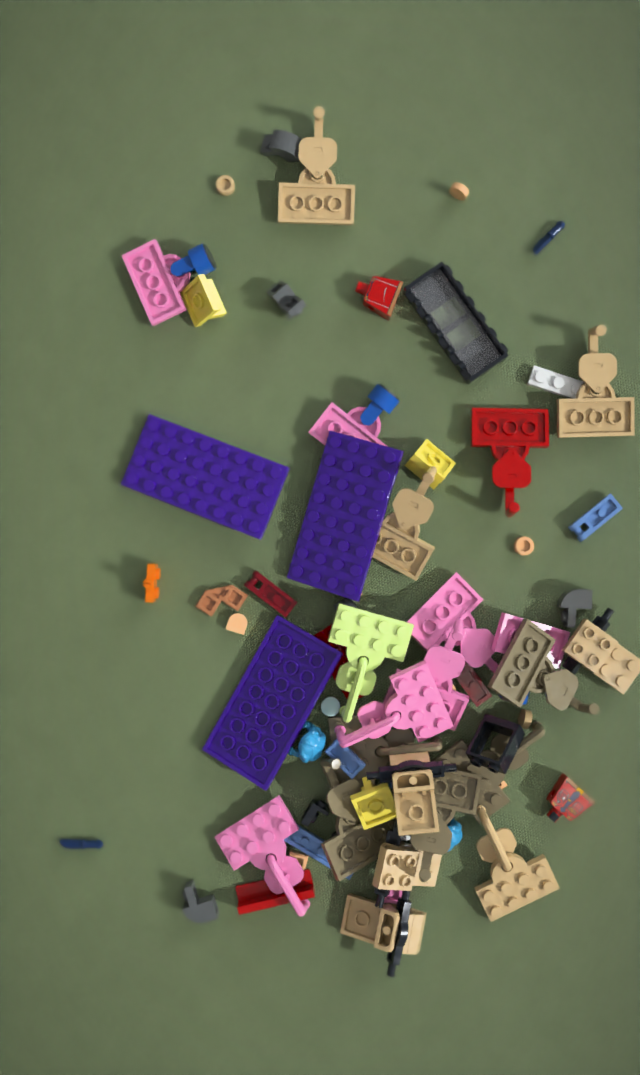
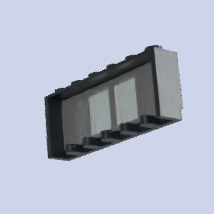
M440 262L404 287L403 294L469 385L504 361L509 356L507 354L508 349L503 343L498 341L495 330L492 327H488L482 312L476 310L473 299L470 296H466L461 282L454 279L451 268Z

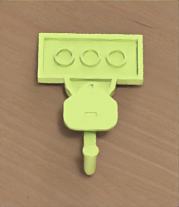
M338 603L328 642L346 646L348 662L339 667L336 677L337 686L341 690L350 692L346 706L344 705L339 709L344 722L349 723L352 720L358 696L369 695L373 691L377 678L373 670L381 665L383 659L386 657L404 662L414 624Z

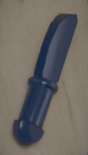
M558 221L537 242L533 248L535 255L564 229V221Z
M61 839L59 841L60 845L66 849H100L103 847L101 840Z

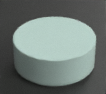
M328 696L323 699L321 710L326 716H334L339 712L340 703L337 698Z

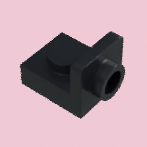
M312 799L301 817V823L306 827L309 826L310 822L314 823L319 815L317 811L328 816L330 813L328 804L320 799L318 801Z

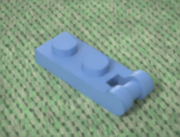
M608 494L579 519L570 524L568 528L571 532L574 531L577 535L576 538L579 542H582L623 508L612 494ZM583 523H584L585 526L587 527V529H586L585 531H583V530L579 527V526H581Z

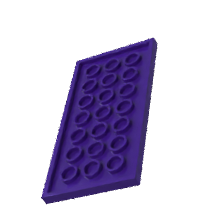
M149 414L121 485L262 540L290 468Z
M329 431L287 574L288 579L354 601L360 600L404 451Z
M277 615L202 750L263 790H268L344 653Z

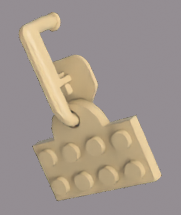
M317 106L313 110V115L315 116L314 137H305L299 143L298 158L305 166V169L300 174L298 183L279 182L278 223L354 226L355 185L336 184L335 176L329 169L337 160V144L332 138L323 137V116L325 111L321 106Z
M600 324L588 330V354L582 355L578 361V375L585 383L579 387L576 398L557 399V438L635 436L634 397H615L614 389L609 383L617 375V360L610 353H598V336H603L606 333L605 325Z
M435 466L429 467L428 471L423 475V480L416 492L409 488H403L398 492L392 503L394 512L388 514L383 520L372 556L417 581L435 549L434 546L418 538L420 524L426 523L434 510L433 502L424 495L430 484L434 481V476L437 473Z
M482 805L477 806L476 816L479 817L487 835L477 841L476 848L481 859L492 863L490 869L491 879L474 887L490 922L560 889L545 855L541 854L526 862L521 856L513 853L517 842L511 830L500 828L495 831L485 807Z

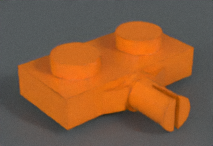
M147 564V575L143 581V586L145 587V602L154 603L156 599H159L160 589L157 587V579L160 580L161 568H158V564Z

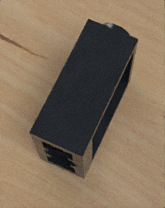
M485 714L466 751V755L470 759V763L476 767L483 766L493 773L500 772L506 774L525 733L520 724ZM492 731L511 737L499 761L480 755Z

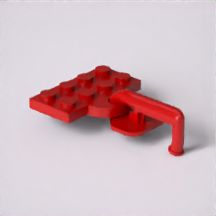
M471 409V447H490L491 453L497 461L492 466V481L495 486L505 488V516L511 518L520 510L519 504L514 502V488H525L531 482V466L524 460L529 453V448L549 447V409Z

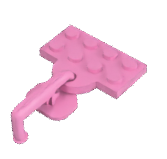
M456 572L407 621L414 624L411 636L427 651L431 646L440 645L443 641L446 642L454 622L457 619H461L464 628V638L456 641L454 646H460V654L463 655L465 662L474 668L485 664L493 673H495L498 664L491 658L496 652L491 650L495 636L488 629H476L475 619L471 615V612L483 599Z
M457 619L454 622L444 647L439 645L431 646L423 659L429 667L454 727L449 728L455 731L469 702L468 695L452 690V679L460 676L465 666L463 655L452 651L456 641L464 638L463 622L461 619ZM396 669V672H395V673H398V672H400V671H402V670ZM390 683L383 703H386L388 698L396 693L392 683Z
M425 660L389 676L396 693L390 696L386 703L372 701L359 708L357 716L363 728L345 735L346 728L344 726L338 725L335 727L334 731L342 748L349 747L368 737L371 739L379 738L389 733L392 726L396 729L404 730L412 728L418 743L454 727Z
M279 795L217 834L214 838L234 871L249 861L255 867L265 870L264 880L269 889L275 894L284 892L296 914L302 917L310 907V901L308 899L300 900L293 886L301 882L304 877V871L295 857L286 855V844L284 841L285 838L300 828Z

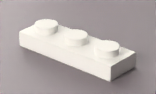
M534 365L527 385L574 399L579 387L585 382Z

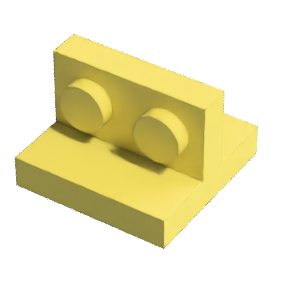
M204 274L198 275L180 292L194 327L203 325L209 319L223 317L227 314L213 280L206 279Z
M426 439L404 466L421 480H423V475L428 471L429 467L435 466L437 473L434 476V481L430 484V487L434 490L445 479L456 463Z
M367 776L362 778L364 785L361 787L362 791L350 795V798L364 830L395 819V801L388 783L373 786L371 780L367 781Z

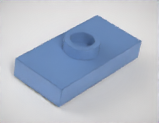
M337 739L324 751L330 758L340 759V768L351 779L366 766L349 747L342 748Z

